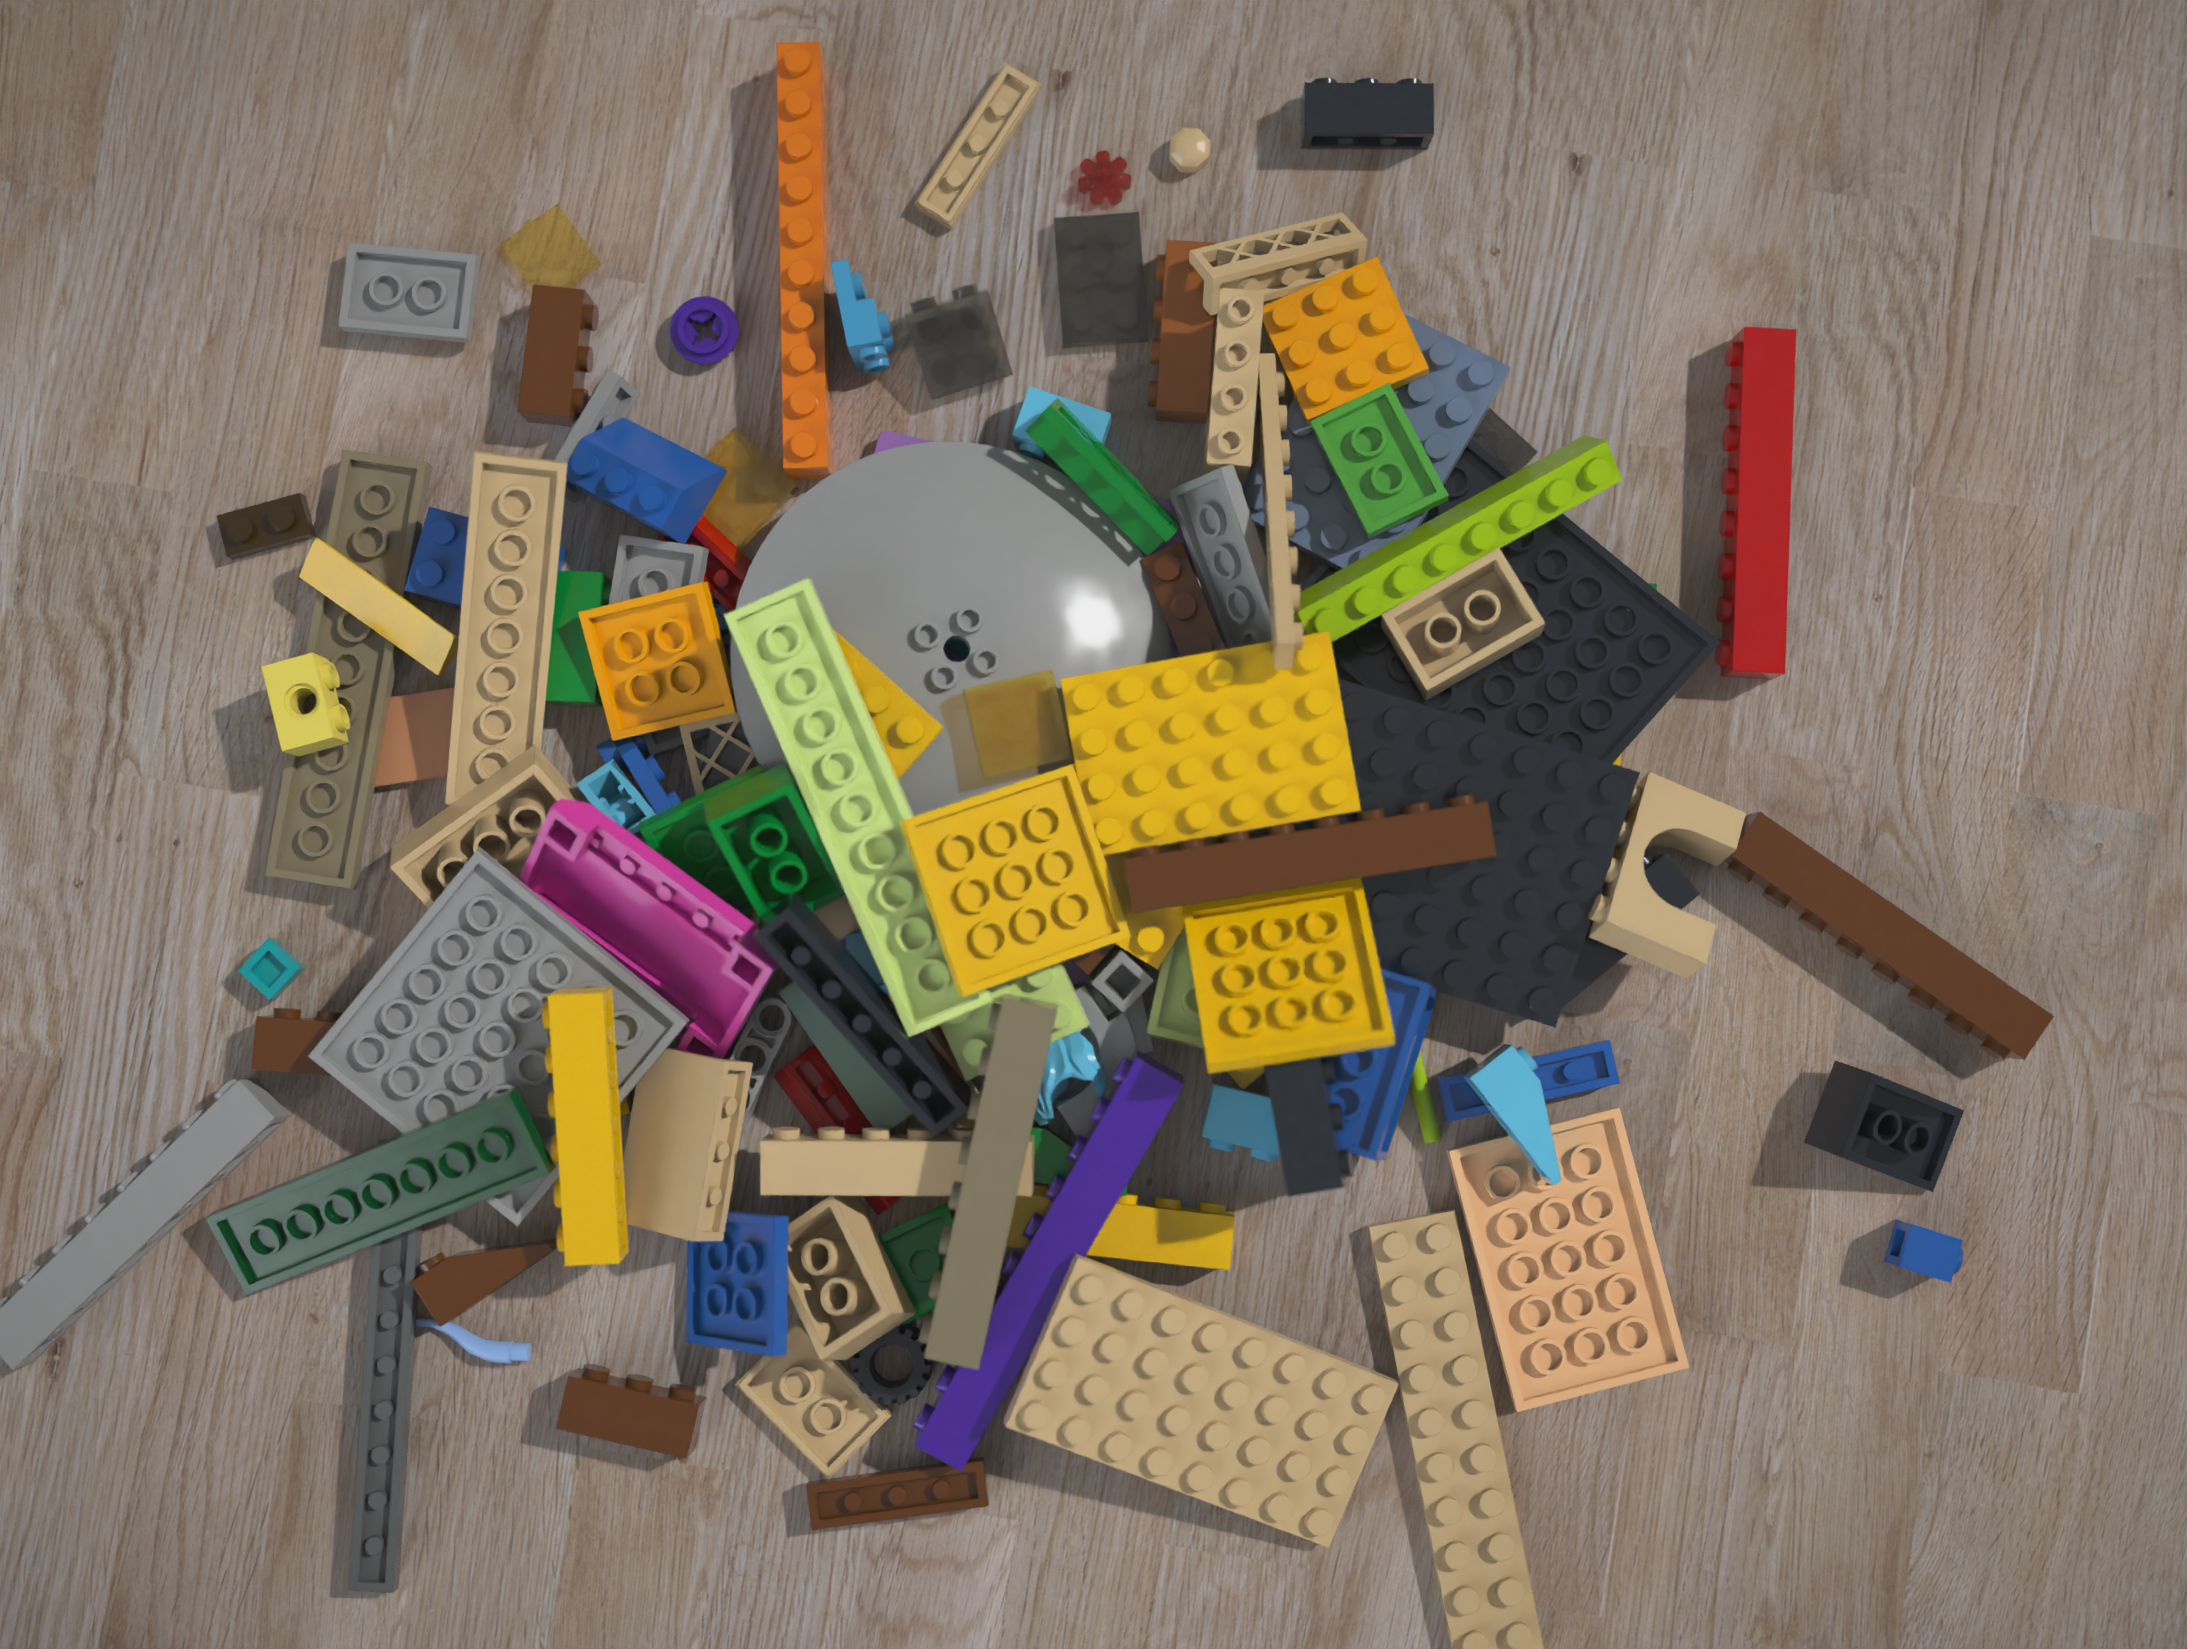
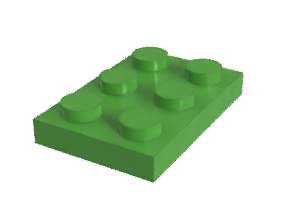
M1390 383L1310 421V427L1368 539L1448 501L1449 495Z

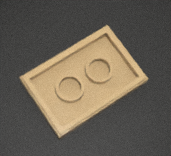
M801 1319L788 1330L787 1355L775 1357L763 1355L735 1384L828 1480L892 1415V1412L881 1401L877 1400V1402L870 1400V1396L866 1392L863 1394L860 1391V1385L854 1380L853 1372L841 1360H820Z

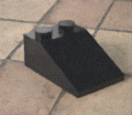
M1835 1060L1804 1143L1933 1192L1964 1110L1874 1073Z

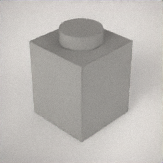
M1115 945L1089 974L1091 984L1123 1013L1154 981L1151 972L1132 954L1118 945Z

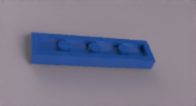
M1602 1040L1532 1056L1538 1066L1533 1072L1541 1081L1544 1100L1620 1084L1610 1040ZM1469 1071L1436 1078L1447 1122L1491 1113L1463 1076Z

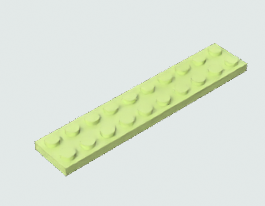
M807 578L725 614L724 617L908 1037L992 1002L994 998L989 988L964 997H959L900 825V821L914 817V814L812 580Z

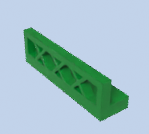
M1058 398L1025 431L1147 556L1176 533L1180 524L1173 515Z

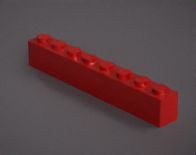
M1743 327L1728 342L1726 347L1725 363L1727 367H1731V383H1727L1724 392L1725 409H1730L1729 425H1726L1722 438L1723 451H1728V468H1724L1721 477L1722 494H1727L1726 510H1723L1719 523L1720 535L1725 537V553L1720 555L1718 562L1719 579H1724L1723 596L1719 597L1716 609L1717 621L1722 622V639H1718L1720 644L1715 648V662L1717 665H1721L1720 677L1772 680L1785 674L1796 329Z

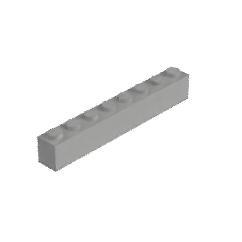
M256 1078L240 1079L238 1081L237 1079H232L224 1084L214 1095L217 1101L207 1111L202 1109L187 1119L182 1125L185 1131L174 1142L170 1140L158 1147L149 1157L152 1163L142 1173L137 1171L127 1177L117 1187L120 1194L110 1204L105 1202L90 1212L84 1219L88 1224L77 1235L71 1234L60 1241L52 1250L55 1256L44 1267L39 1265L33 1268L19 1281L22 1288L14 1296H7L0 1300V1357L12 1370L35 1362L291 1116Z

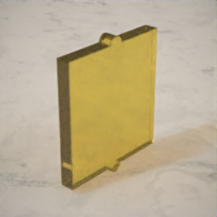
M558 204L534 221L526 220L524 228L500 244L531 288H533L534 284L576 289L578 281L601 266V263Z

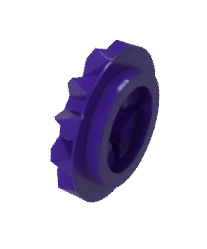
M701 296L686 301L676 310L670 323V337L675 349L686 361L689 360L701 366L713 362L721 363L726 355L734 352L735 343L740 335L734 312L726 303L714 297ZM710 322H714L712 330L718 340H711L705 337L701 342H697L699 334L691 323L706 327Z

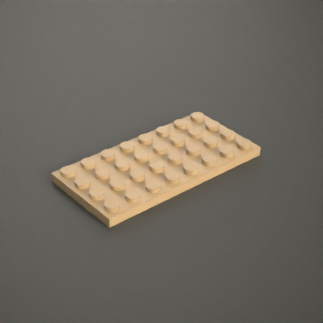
M1075 1253L1003 1422L1007 1428L1329 1548L1399 1383L1394 1378Z

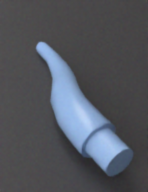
M434 1318L416 1319V1326L432 1327L449 1335L469 1354L483 1360L511 1364L513 1361H530L531 1343H514L513 1340H486L452 1322L439 1327Z

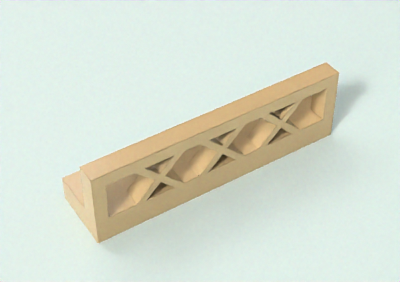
M1341 212L1189 251V262L1204 279L1203 307L1211 316L1218 314L1219 293L1222 288L1264 291V301L1284 297L1365 262L1367 238ZM1338 230L1342 235L1333 236L1324 233ZM1297 241L1306 244L1296 246L1286 242ZM1256 250L1260 252H1265L1267 254L1254 255L1247 252ZM1219 260L1228 264L1213 267L1209 262Z

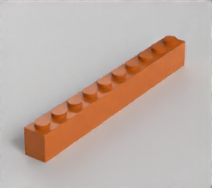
M820 42L776 43L783 469L790 480L824 479L833 474L826 62Z

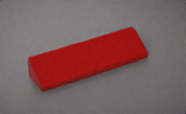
M701 515L685 544L702 546L709 549L704 582H708L710 594L730 613L736 610L739 593L752 561L704 515ZM659 534L658 538L656 539L661 541L675 542L662 534Z
M815 1044L774 1074L777 1083L816 1134H818V1128L843 1127L845 1128V1134H862L863 1128L872 1127ZM903 1196L863 1197L873 1211L879 1215Z

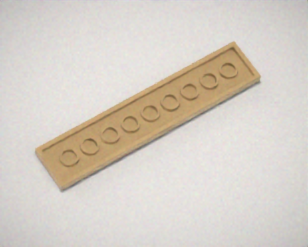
M1448 1209L1367 1225L1451 1649H1544L1456 1212L1454 1209Z

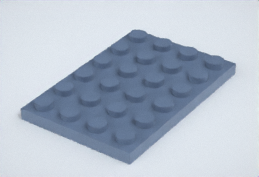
M1404 314L1429 367V375L1396 388L1394 392L1444 485L1510 374L1511 367ZM1296 398L1293 399L1287 409V431L1281 432V440L1289 439L1290 445L1289 466H1283L1284 475L1292 476V501L1286 502V511H1294L1295 535L1294 538H1288V543L1340 571L1419 527L1428 511L1370 539L1367 538L1311 427L1307 425ZM1259 456L1248 475L1246 484L1242 485V489L1253 523L1256 527L1265 531L1261 460Z

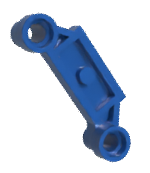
M641 735L615 741L609 738L596 746L605 763L613 759L622 771L629 768L656 814L681 803L674 790L666 794L661 786L660 781L667 777L654 756L652 755L647 759L644 758L643 754L649 750Z

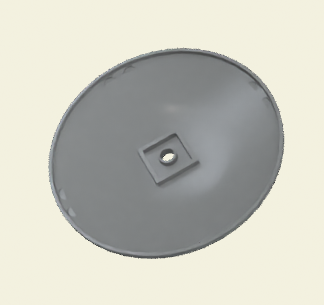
M948 441L899 446L871 454L850 463L821 480L783 514L764 539L749 566L736 606L737 610L802 580L811 579L831 626L945 727L943 732L899 781L914 816L1053 770L1074 765L1075 761L1061 685L1062 678L1171 659L1168 625L1141 561L1144 557L1136 544L1065 474L1017 452L977 443ZM732 635L730 648L731 677L737 711L745 736L759 765L761 764L765 771L785 762L796 781ZM952 639L963 641L969 649L968 657L962 662L950 661L943 651L946 642Z

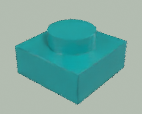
M268 938L241 966L238 972L268 1000H276L306 967L277 940Z

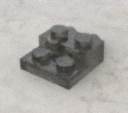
M976 283L951 290L953 299L940 303L936 302L935 296L910 303L912 311L904 313L931 400L1013 375L989 292L986 288L978 290Z

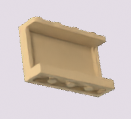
M1222 288L1219 293L1218 314H1215L1209 408L1206 421L1202 475L1233 464L1241 485H1245L1252 460L1264 291Z
M667 1047L637 1083L626 1147L623 1154L627 1225L693 1242L723 1241L753 1063L741 1060L720 1059L676 1050L677 1048Z

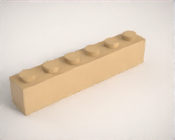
M799 1127L773 1128V1134L766 1135L760 1141V1195L951 1196L954 1181L963 1182L966 1165L959 1164L958 1159L964 1136L972 1138L974 1127L953 1128L952 1135L935 1136L926 1127L908 1128L907 1134H890V1129L887 1127L863 1128L862 1134H845V1128L843 1127L818 1128V1134H800ZM1030 1135L1017 1196H1032L1034 1191V1135Z

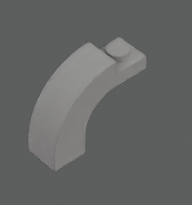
M1083 979L1073 987L1088 1018L1089 1026L1099 1044L1098 1063L1105 1072L1107 1080L1105 1097L1108 1099L1116 1085L1115 1082L1111 1081L1116 1067L1123 1057L1130 1060L1136 1051L1135 1036L1126 1012L1123 1013L1120 1009H1117L1107 1015L1105 1010L1111 1006L1106 997L1094 986L1089 988ZM1085 1080L1079 1086L1058 1098L1057 1108L1076 1137L1080 1134L1086 1138L1094 1124L1093 1121L1089 1120V1116L1098 1100L1096 1098L1094 1082L1091 1080Z

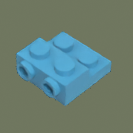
M848 259L830 262L846 343L856 370H864L867 374L887 371L890 369L888 351L894 350L895 344L886 311L878 312L874 298L868 299L861 273L852 272Z

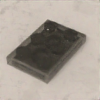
M1139 212L1054 218L1063 348L1148 342Z

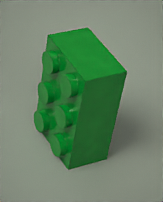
M785 762L703 801L706 823L760 919L794 891L812 911L846 896L804 797Z

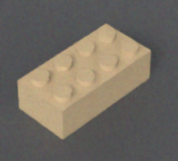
M534 744L392 847L390 868L428 909L477 850L483 849L515 877L519 878L550 807L561 798L580 802L584 801Z

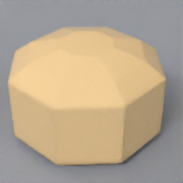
M1182 128L1170 139L1169 161L1180 172L1197 173L1209 161L1210 140L1199 128Z

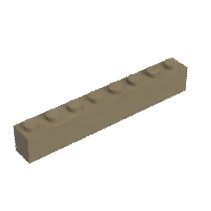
M1008 993L1004 994L1001 1004L995 1002L992 1004L987 1029L995 1031L992 1049L983 1047L977 1074L985 1075L986 1077L982 1093L973 1092L968 1113V1119L976 1120L972 1138L964 1136L958 1163L966 1165L963 1182L954 1181L948 1208L956 1210L953 1227L944 1226L938 1253L947 1254L943 1271H934L929 1292L930 1298L937 1299L934 1316L925 1314L919 1342L927 1343L924 1357L926 1359L979 1370L1058 1004Z

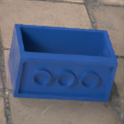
M1381 969L1395 1035V1045L1325 1056L1332 1057L1336 1071L1337 1084L1330 1085L1333 1103L1340 1102L1344 1115L1345 1130L1338 1131L1341 1149H1349L1350 1153L1374 1161H1382L1387 1158L1439 993L1431 984Z

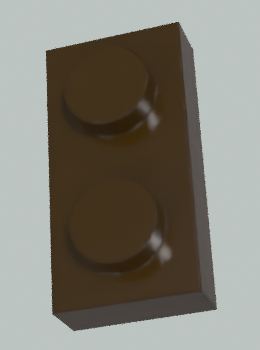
M301 493L216 515L226 556L233 560L316 537L306 496Z

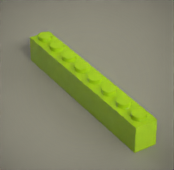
M1583 435L1300 592V611L1293 612L1294 623L1302 622L1303 635L1329 631L1331 642L1493 550L1502 548L1617 484L1623 479L1607 440Z

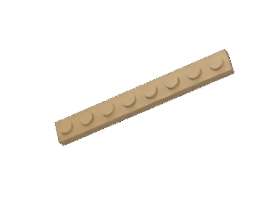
M1264 353L1259 356L1256 398L1274 669H1292L1294 651L1303 649L1302 622L1294 623L1293 612L1300 611L1299 584L1291 585V575L1297 574L1298 557L1297 547H1289L1288 538H1294L1295 514L1294 511H1286V502L1292 501V476L1284 475L1283 466H1289L1290 461L1289 439L1281 440V432L1287 431V406L1279 405L1278 398L1284 397L1285 376L1284 371H1276L1275 353Z

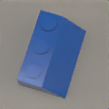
M623 417L581 438L567 462L566 481L587 496L677 543L685 544L727 470Z

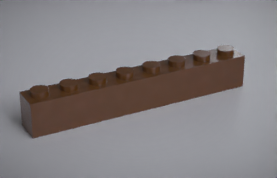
M1474 795L1446 799L1448 808L1430 810L1429 802L1401 806L1403 815L1386 818L1384 816V809L1356 813L1358 822L1342 825L1339 823L1338 816L1311 820L1313 829L1298 832L1294 831L1293 823L1267 827L1268 836L1253 839L1249 838L1248 831L1222 834V844L1209 846L1204 845L1203 838L1189 839L1176 842L1178 851L1165 853L1159 852L1158 845L1131 849L1133 858L1124 859L1132 913L1496 856L1488 801L1475 803Z
M1762 812L1749 814L1744 819L1737 849L1724 860L1729 864L1726 870L1731 875L1745 883H1749L1752 880L1765 889L1762 895L1771 903L1784 909L1788 905L1801 914L1798 920L1804 926L1819 934L1825 931L1837 940L1835 946L1840 951L1854 959H1858L1861 956L1874 965L1871 971L1880 979L1893 985L1897 981L1910 990L1907 996L1913 1002L1928 1010L1934 1007L1947 1016L1944 1022L1949 1027L1963 1035L1971 1033L1983 1041L1980 1047L1989 1055L2001 1061H2005L2006 1058L2025 1060L2054 1017L2052 1014Z

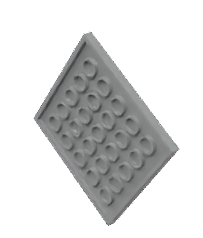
M480 849L468 860L308 1057L402 1133L416 1129L516 1087L551 1157V1140L553 1136H557L556 1118H550L548 1112V1096L550 1091H554L553 1073L548 1074L545 1066V1051L547 1046H551L550 1028L545 1029L542 1021L543 1003L548 1001L549 994L557 989L612 986L620 1104L690 1019L483 849ZM554 1163L556 1168L550 1174L488 1198L485 1201L518 1227L554 1185L556 1180H558V1163Z

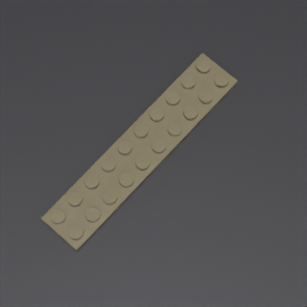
M343 450L326 543L409 600L410 593L404 589L420 539L433 466L425 461ZM318 590L305 654L313 652L327 658L337 669L340 679V686L336 688L339 704L345 707L350 719V729L346 730L349 743L299 757L287 753L265 876L356 890L400 648ZM311 694L305 699L303 704L305 714L310 713L315 708V694Z

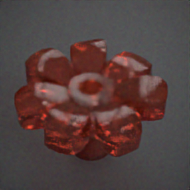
M1108 151L1097 152L1095 163L1085 158L1080 164V171L1086 176L1078 179L1079 192L1086 194L1091 191L1089 200L1095 205H1101L1104 197H1107L1111 205L1120 203L1122 201L1120 189L1128 190L1132 184L1131 175L1124 173L1127 169L1125 159L1119 156L1110 161Z

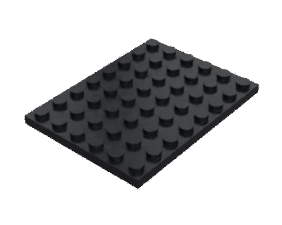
M1471 439L1444 484L1449 495L1448 501L1430 509L1421 525L1514 473ZM1564 514L1555 517L1500 548L1545 622L1542 634L1425 701L1383 631L1381 615L1331 642L1335 666L1358 685L1612 764L1720 644L1715 637ZM1322 562L1300 586V592L1338 572V570Z
M1338 678L1361 811L1323 818L1338 816L1339 823L1342 825L1358 822L1356 813L1384 809L1385 818L1403 815L1401 806L1429 802L1430 810L1448 808L1446 799L1474 795L1475 803L1488 801L1496 856L1361 877L1380 969L1431 984L1436 991L1556 1028L1591 922L1589 914L1597 896L1601 892L1640 772ZM1311 820L1293 823L1295 832L1313 829ZM1267 827L1248 830L1249 838L1268 836Z

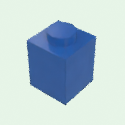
M1896 1219L1884 1262L1951 1283L1953 1274L1960 1270L1963 1262V1251L1961 1249L1963 1240Z

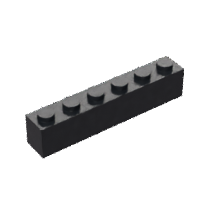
M795 891L759 920L753 937L934 1136L969 1110L971 1088L921 1032L908 1037L891 998Z

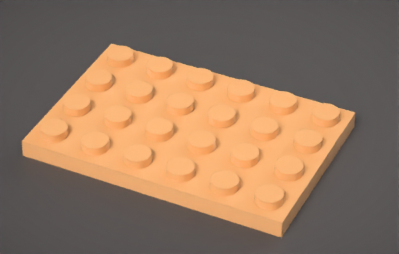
M1615 1106L1550 1123L1562 1179L1555 1186L1547 1183L1508 1134L1446 1150L1514 1409L1517 1412L1689 1368L1620 1107Z

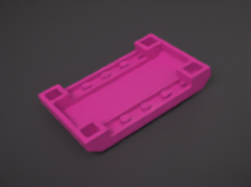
M561 798L550 807L518 879L690 1019L676 1036L681 1039L676 1050L725 1059L779 966L753 937L757 925L592 804Z

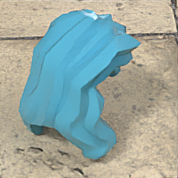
M1084 1028L1050 1043L1034 1119L1040 1126L1051 1123L1050 1120L1054 1118L1052 1103L1067 1088L1068 1078L1070 1077L1091 1080L1094 1082L1097 1100L1101 1095L1105 1097L1107 1090L1105 1072L1094 1056L1093 1045L1081 1035Z

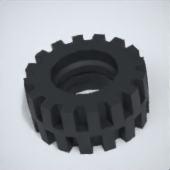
M909 1323L899 1324L854 1354L852 1358L854 1380L860 1385V1391L863 1394L866 1392L870 1396V1400L874 1402L878 1400L888 1406H891L893 1403L901 1405L907 1403L911 1398L914 1399L926 1386L932 1372L933 1360L924 1358L927 1343L919 1342L921 1334L919 1328H914ZM896 1344L908 1351L912 1366L906 1377L890 1381L878 1374L874 1359L878 1350L885 1345Z

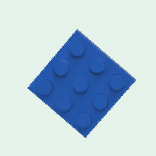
M728 1210L723 1241L693 1242L688 1240L686 1343L771 1357L787 1355L788 1216Z

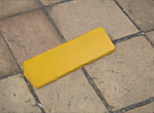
M319 538L315 539L310 547L299 577L436 675L441 676L458 652L459 636L331 545Z

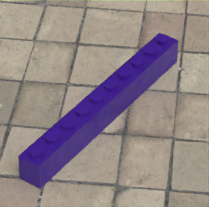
M1137 1049L1130 1060L1123 1057L1111 1078V1081L1116 1083L1108 1099L1101 1095L1089 1116V1120L1094 1122L1086 1138L1079 1134L1066 1157L1072 1161L1064 1176L1056 1173L1044 1195L1050 1201L1042 1215L1036 1211L1032 1214L1022 1233V1236L1028 1238L1020 1253L1012 1250L1001 1269L1000 1274L1005 1276V1279L995 1294L979 1370L957 1365L953 1368L947 1364L934 1388L940 1392L932 1406L925 1402L914 1421L913 1427L918 1429L914 1446L961 1472L1038 1340L1074 1254L1085 1257L1184 1086L1183 1075Z

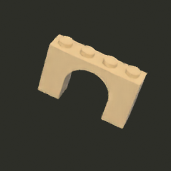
M1648 772L1635 787L1604 880L1602 893L1597 896L1589 914V919L1593 920L1589 937L1686 979L1707 964L1716 925L1680 910L1662 900L1654 892L1646 878L1643 865L1644 853L1646 848L1651 846H1667L1718 866L1737 849L1746 813L1652 772Z

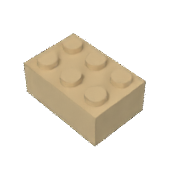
M1500 548L1493 550L1381 615L1383 631L1425 701L1540 636L1545 626L1543 618Z
M830 1195L788 1224L789 1284L787 1291L821 1361L848 1359L916 1314L858 1196Z

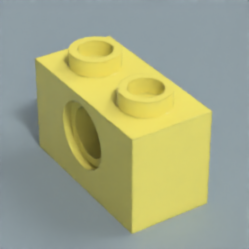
M312 652L261 666L282 752L299 757L349 743L346 730L350 729V719L345 707L339 704L336 688L340 686V679L335 665L329 662V659ZM315 694L316 706L310 713L305 714L303 709L304 701L309 695Z

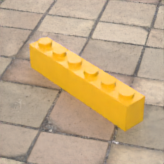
M612 986L557 989L548 995V1001H545L542 1007L543 1025L545 1029L550 1028L551 1046H547L545 1051V1066L548 1074L553 1073L554 1091H550L548 1096V1112L550 1118H556L557 1134L551 1140V1158L553 1163H558L559 1180H556L554 1185V1203L556 1208H561L562 1225H559L557 1229V1248L559 1252H564L565 1266L620 1264L629 1252L613 989Z
M1034 1183L1032 1196H1017L1006 1244L1007 1247H1024L1028 1238L1022 1236V1233L1029 1219L1035 1211L1042 1215L1050 1201L1044 1197L1049 1186L1048 1184ZM1127 1192L1126 1196L1120 1195L1086 1254L1230 1270L1235 1216L1232 1211H1225L1226 1204L1220 1202L1200 1201L1199 1208L1181 1206L1182 1199L1156 1196L1155 1203L1138 1202V1194Z

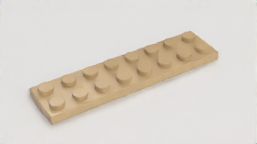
M474 451L445 804L447 805L457 801L534 744L541 751L567 462Z

